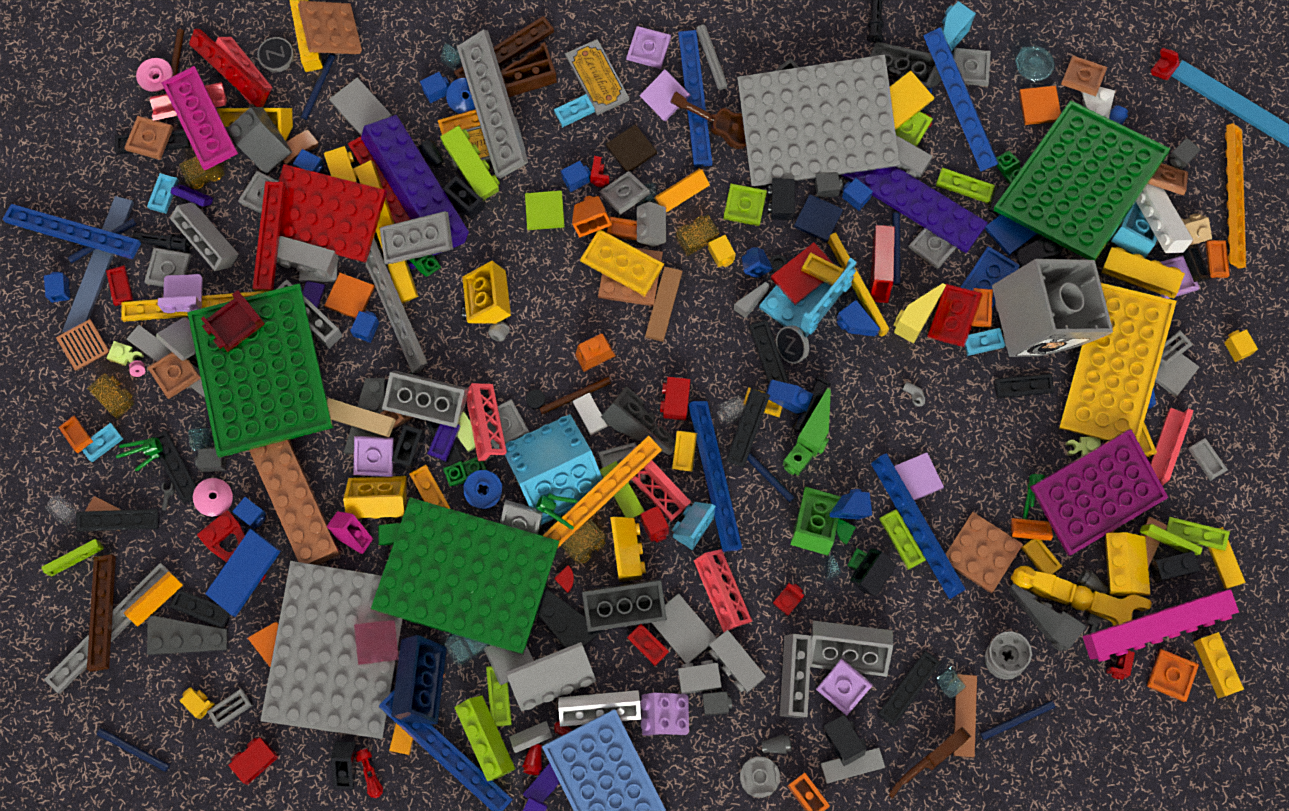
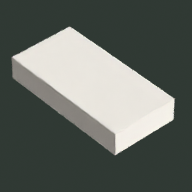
M590 393L572 401L590 435L607 427Z

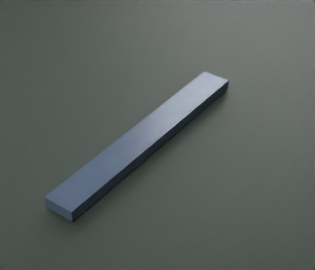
M115 196L102 230L110 232L127 222L134 202ZM98 249L93 251L62 330L63 333L90 319L107 275L106 270H109L114 254Z

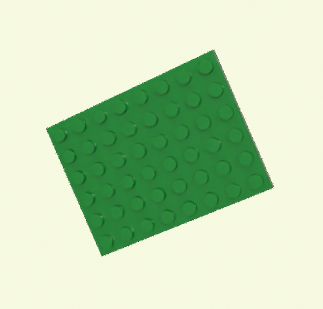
M1070 100L997 202L994 211L1088 260H1096L1169 154L1170 148Z
M300 283L245 297L265 324L229 352L224 347L220 349L215 344L213 339L216 337L212 333L208 335L202 327L205 323L201 320L203 316L206 319L229 302L187 312L216 454L219 458L333 428Z
M410 497L371 609L524 655L560 542Z

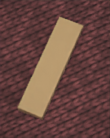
M330 398L327 399L331 420L384 437H390L396 422L394 418Z

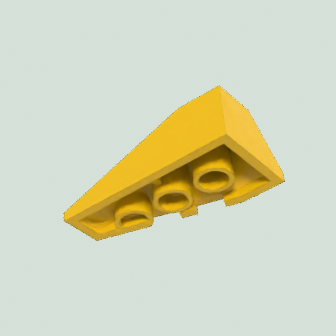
M217 108V112L224 126L229 127L249 108ZM264 108L286 141L293 127L292 108Z

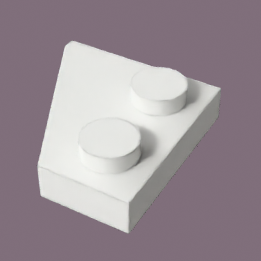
M1100 87L1096 96L1081 92L1084 107L1109 119L1115 90Z

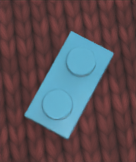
M587 94L554 109V113L562 127L595 112V108Z
M160 173L147 207L150 210L167 214L173 198V194L170 193L171 188L177 186L179 180L176 177Z
M997 328L969 335L965 345L967 356L1004 348L1005 342L1001 329Z
M109 423L91 437L93 442L82 451L89 461L94 462L122 441L123 437L113 424Z

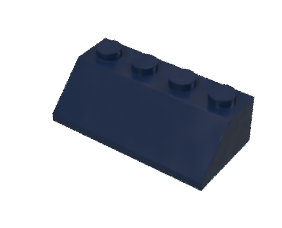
M419 635L401 640L392 717L411 723L438 724L447 647Z

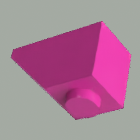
M337 511L326 526L336 539L360 554L365 552L373 540L363 525L351 513Z

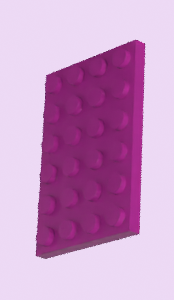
M1131 429L1124 431L1030 486L1066 554L1069 556L1169 498Z

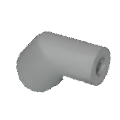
M906 382L903 390L911 394L915 406H923L925 404L923 390Z

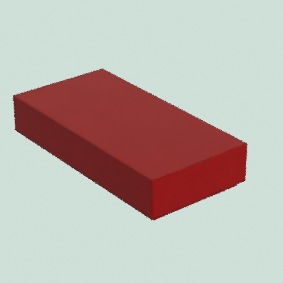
M123 265L106 270L113 304L118 306L121 305V302L133 301L126 267Z

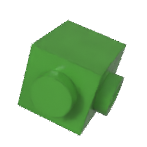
M797 443L783 462L784 469L791 475L795 473L799 476L812 459L813 453L800 443Z

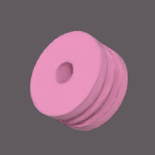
M138 360L129 364L130 374L134 377L144 375V363Z

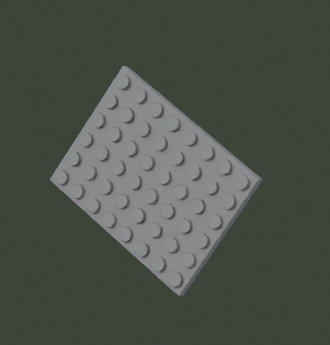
M885 55L737 77L752 187L771 185L772 178L795 179V181L813 179L816 177V174L838 172V175L900 166Z
M290 561L261 722L377 739L383 738L386 713L379 708V705L390 695L402 619L371 609L382 576Z

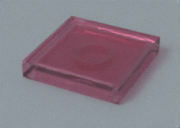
M394 620L354 624L358 665L399 660Z

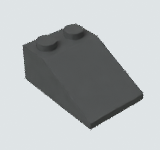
M250 107L226 128L234 143L265 174L270 173L293 153L263 107Z

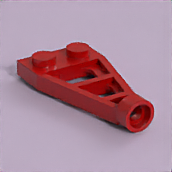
M226 510L199 532L197 536L211 552L227 562L236 548L232 552H227L220 547V542L230 534H234L239 545L245 537V533L240 523L229 510Z

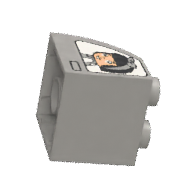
M1034 259L992 285L996 301L995 306L999 313L1004 333V342L1009 357H1033L1053 354L1090 343L1113 333L1095 260Z

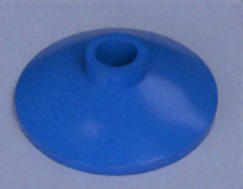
M459 78L453 81L446 92L449 107L458 114L475 110L467 79ZM463 92L468 93L467 99L462 97Z

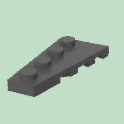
M365 378L357 407L378 414L384 411L382 407L385 398V378ZM351 426L344 454H354L355 436H384Z
M151 615L148 617L147 655L228 650V630Z

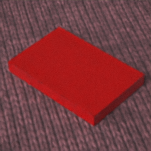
M812 243L771 275L774 283L794 305H797L824 283L801 271L809 254L812 253L832 263L815 243Z
M946 284L927 335L928 338L965 347L983 294Z

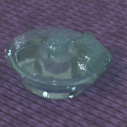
M1023 46L1015 58L1019 73L1032 81L1044 80L1054 70L1052 55L1046 49L1039 46Z

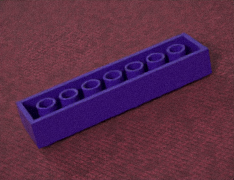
M394 115L365 125L361 139L410 220L444 211L448 212L453 248L464 244L469 231L398 116Z

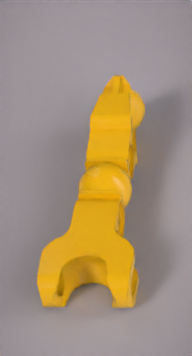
M1029 566L1016 568L1011 576L1012 582L1026 591L1041 598H1047L1066 605L1070 604L1076 610H1086V612L1109 620L1113 626L1132 620L1133 610L1146 611L1152 605L1150 600L1135 594L1118 599L1097 591L1092 592L1086 586H1077V584L1056 577V575L1034 571Z

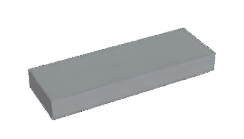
M880 748L865 751L864 756L846 766H843L840 759L820 764L826 784L885 768Z

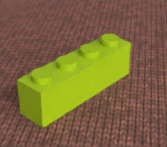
M458 125L440 136L441 142L469 186L483 201L499 192L498 185L500 183L495 175H490L488 171L490 169L485 159L481 160L478 156L480 151L475 144L471 145L469 142L470 136L466 129L462 130Z
M483 696L469 698L455 706L456 713L487 782L498 779L515 770V766Z

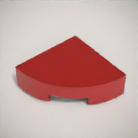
M569 565L554 578L567 593L571 591L574 582L573 572Z

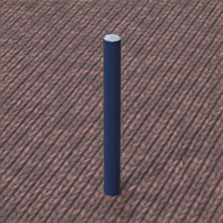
M328 55L300 118L308 119L335 56Z
M893 213L892 226L895 227L893 285H900V213Z
M132 218L110 232L120 235L137 224ZM85 246L67 258L72 264L94 251L95 248Z
M749 452L747 461L790 503L795 497Z
M1051 700L981 732L980 736L984 741L1055 708V704Z
M102 728L97 732V736L164 772L168 771L170 765Z

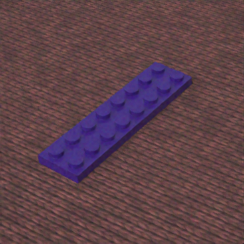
M889 167L842 174V177L850 182L857 178L873 191L872 196L966 254L987 226L988 222L900 168Z

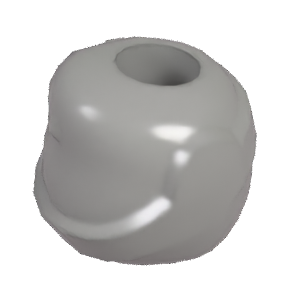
M503 321L496 324L492 323L488 334L493 340L504 341L509 333V326Z

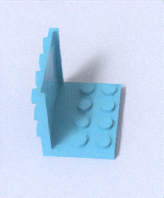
M850 258L845 271L833 286L824 282L797 305H794L776 285L759 305V308L784 327L789 325L799 327L804 332V337H808L809 334L816 330L817 324L843 292H847L852 285L851 282L854 279L853 275L856 272L855 266L857 262Z
M570 414L505 444L507 451L505 457L531 508H536L541 495L547 496L549 493L555 496L576 499L578 503L603 479L590 447ZM554 500L556 503L554 513L559 516L564 515L577 503ZM543 513L540 525L549 522L554 518L546 513Z

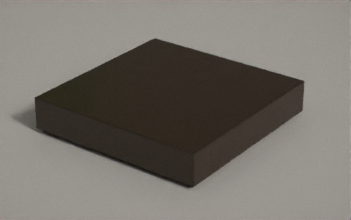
M636 124L606 144L607 149L626 173L633 171L657 154L656 149Z

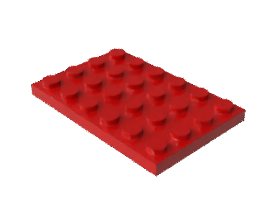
M284 164L278 181L285 183L280 236L333 250L338 256L366 263L387 191Z

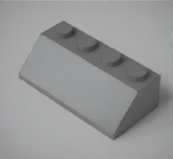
M395 370L390 372L382 410L457 428L465 408L469 388Z
M813 621L810 667L832 670L841 659H844L861 674L887 677L893 649V630Z
M582 642L506 672L521 711L530 710L536 705L550 702L556 697L570 694L576 689L587 687L596 682Z

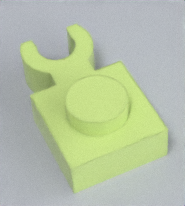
M114 341L107 359L126 366L128 361L131 363L136 357L143 358L144 355L138 351L132 352V347Z
M1080 437L1079 443L1075 440H1069L1066 442V445H1072L1074 451H1068L1067 455L1073 456L1077 452H1081V456L1099 447L1101 445L1100 439Z

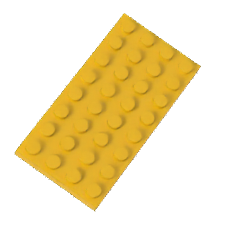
M1101 283L1113 333L1082 345L1059 429L1109 441L1124 431L1131 429L1139 442L1177 301Z

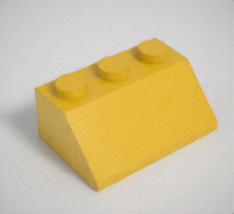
M490 261L462 277L468 323L496 324L511 316L506 271Z
M407 477L348 478L343 498L345 513L354 514L357 519L402 517L407 507Z
M610 517L619 582L642 579V574L646 573L645 563L640 562L639 554H643L642 542L638 543L637 535H640L639 523L635 524L634 518Z
M1127 532L1106 533L1105 550L1109 596L1151 595L1146 537Z

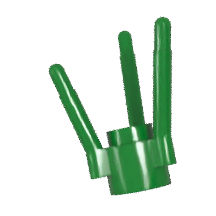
M154 437L120 444L119 448L142 446L118 454L116 458L125 457L143 451L146 456L150 455L148 459L135 468V471H139L153 459L160 457L159 453L163 450L162 444L158 438Z
M1032 474L1029 476L1023 519H1027L1029 505L1031 507L1034 506L1035 494L1030 486L1044 479L1045 476L1042 474Z
M551 493L547 496L541 495L536 504V509L550 515L573 530L574 526L554 513L556 508L554 500L577 503V500L555 496Z

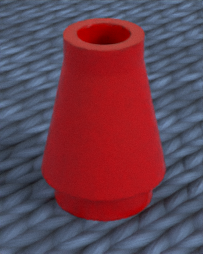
M536 744L529 748L522 765L524 773L539 775L542 770V745Z

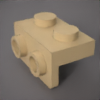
M1198 213L1190 215L1188 219H1181L1193 238L1190 245L1212 239L1209 217Z

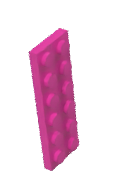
M195 66L161 82L204 171L238 154Z

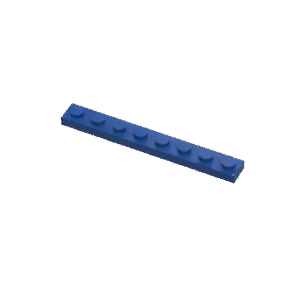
M940 27L923 35L980 172L998 165L995 153L942 28Z
M696 30L678 32L684 88L691 95L687 102L706 111ZM687 110L694 167L712 166L707 120Z
M14 204L10 205L3 217L4 222L130 259L134 258L141 245L137 239Z
M692 401L688 406L694 431L697 433L696 440L711 504L716 506L714 517L722 551H738L742 549L708 401Z
M887 453L881 455L871 463L874 471L949 599L957 596L966 590Z
M394 690L379 705L380 709L491 811H503L512 802L513 799L492 780L487 782L484 773L431 724L405 722L392 717Z

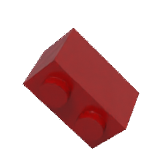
M667 377V383L663 382L662 394H666L665 401H661L660 406L663 418L686 421L690 379Z
M659 506L640 514L641 523L651 542L656 541L658 543L667 538L669 526Z
M260 737L251 740L247 744L248 748L244 752H238L231 759L232 762L228 765L243 784L248 785L279 758L265 739Z

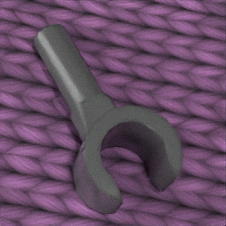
M165 482L161 485V489L164 492L161 510H167L168 500L175 492L172 483L169 490H165L167 487Z
M1089 614L1086 623L1092 625L1090 633L1095 632L1100 623L1099 616L1095 614Z

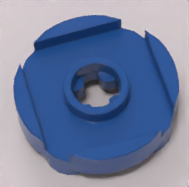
M477 470L466 478L463 484V494L470 505L487 509L499 501L502 494V483L494 473L487 470ZM480 484L483 486L487 485L486 494L478 493L477 490H479Z

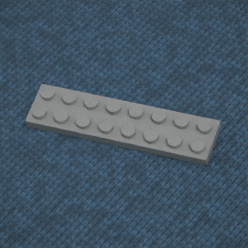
M483 29L458 45L457 49L496 178L501 179L527 164L528 159L489 32Z

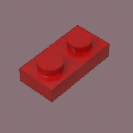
M642 624L627 637L654 666L669 653Z

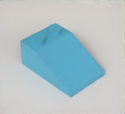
M959 1L954 6H949L945 12L946 17L942 21V30L951 51L969 32L976 14Z
M1135 202L1115 231L1111 242L1133 254H1140L1145 259L1155 246L1157 238L1138 204Z
M694 502L692 506L688 505L683 513L685 517L681 522L677 521L672 529L674 532L673 538L693 550L714 519L716 506L700 502Z

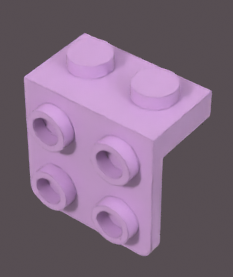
M200 274L166 276L164 278V297L158 298V306L165 313H175L202 309V276Z
M649 693L642 695L640 703L642 709V736L658 734L687 735L689 733V707L686 694Z

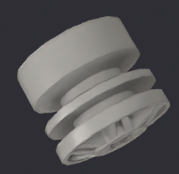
M1013 631L1002 632L996 635L987 647L984 656L985 665L995 677L1003 680L1013 679L1019 676L1030 663L1032 650L1027 639L1021 634ZM1005 654L1009 655L1008 661L1004 660Z

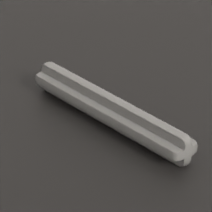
M705 25L697 26L696 31L717 88L719 90L726 89L727 82Z

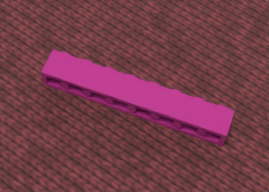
M1229 589L1082 637L1089 658L1098 659L1101 662L1111 659L1110 655L1116 653V656L1128 653L1127 649L1132 647L1134 650L1146 647L1145 643L1151 642V644L1160 643L1163 641V637L1166 636L1169 639L1181 635L1180 632L1186 630V633L1198 630L1197 626L1202 624L1203 627L1214 625V620L1220 619V621L1232 619V614L1239 611L1233 593Z

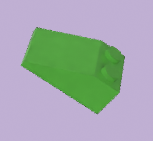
M828 388L797 440V443H800L812 452L815 458L818 453H823L829 441L827 435L829 433L831 390Z
M805 487L790 545L829 555L838 524V518H831L830 512L841 497Z

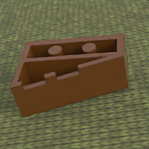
M545 42L540 44V47L533 52H528L521 60H516L501 71L508 97L557 83L556 72Z

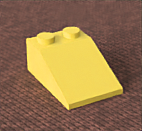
M942 283L909 304L905 311L901 309L893 325L896 327L894 333L914 343L940 299L946 284Z

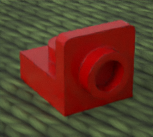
M1162 48L1160 50L1161 58L1151 69V74L1168 80L1179 66V57L1175 51Z
M594 156L591 183L598 187L608 186L610 182L609 176L603 175L605 164H602V157Z
M788 583L773 604L789 616L803 599V590L796 584L791 585Z
M1128 651L1126 654L1119 655L1117 660L1119 668L1109 667L1106 673L1112 674V678L1119 680L1129 677L1135 652Z

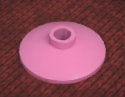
M151 58L144 61L136 73L138 84L144 90L150 92L163 90L164 87L161 82L173 77V70L170 64L160 58Z
M218 478L203 480L196 486L193 493V502L196 509L203 515L210 517L222 515L230 508L233 500L230 486ZM211 493H215L217 497L215 499H210L209 495Z

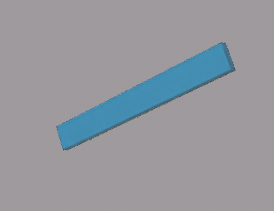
M1184 60L1181 61L1178 68L1172 74L1173 78L1289 147L1288 123Z

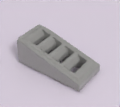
M767 282L763 283L734 304V310L744 318H747L768 292L769 284Z

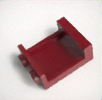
M238 290L232 294L233 300L206 319L204 316L201 318L205 323L202 325L208 335L212 333L216 337L213 339L215 344L220 349L224 347L227 352L265 324Z

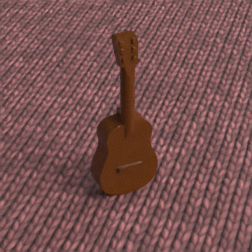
M677 91L674 92L670 101L671 104L681 109L685 108L712 122L711 132L721 136L732 148L743 149L746 147L742 113H734L727 108H721L716 115L711 114L687 102V99Z
M961 727L954 734L947 737V740L905 773L898 783H895V786L892 787L893 790H890L889 796L893 799L902 785L908 783L924 768L933 770L970 739L971 735L964 727Z

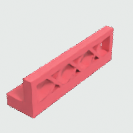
M218 37L215 43L270 92L273 87L232 37ZM244 96V98L248 101L249 104H253L249 99H247Z
M223 83L205 85L215 108L225 106L227 97ZM167 94L150 97L153 121L177 116Z
M472 383L469 386L466 399L478 461H486L490 455H505L507 451L493 384ZM480 390H488L489 398L486 399ZM485 405L492 409V416L484 411ZM488 422L495 426V433L488 429ZM492 439L499 444L500 449H492Z
M1173 408L1168 410L1155 447L1157 454L1152 455L1150 461L1161 485L1166 484L1171 478L1194 410L1187 409L1185 412Z
M651 460L642 469L643 471H640L637 477L634 476L631 480L656 506H659L661 512L672 522L687 508L691 501ZM640 474L648 475L651 478V485L643 484L640 481ZM653 489H661L664 492V499L656 498L653 495ZM667 503H674L679 510L672 515L667 510Z
M722 549L704 553L693 560L723 632L731 631L738 626L752 622ZM713 556L718 557L720 565L715 562ZM722 574L726 576L727 583L723 581ZM729 593L734 595L735 601L730 598ZM737 611L741 612L744 620L740 621Z

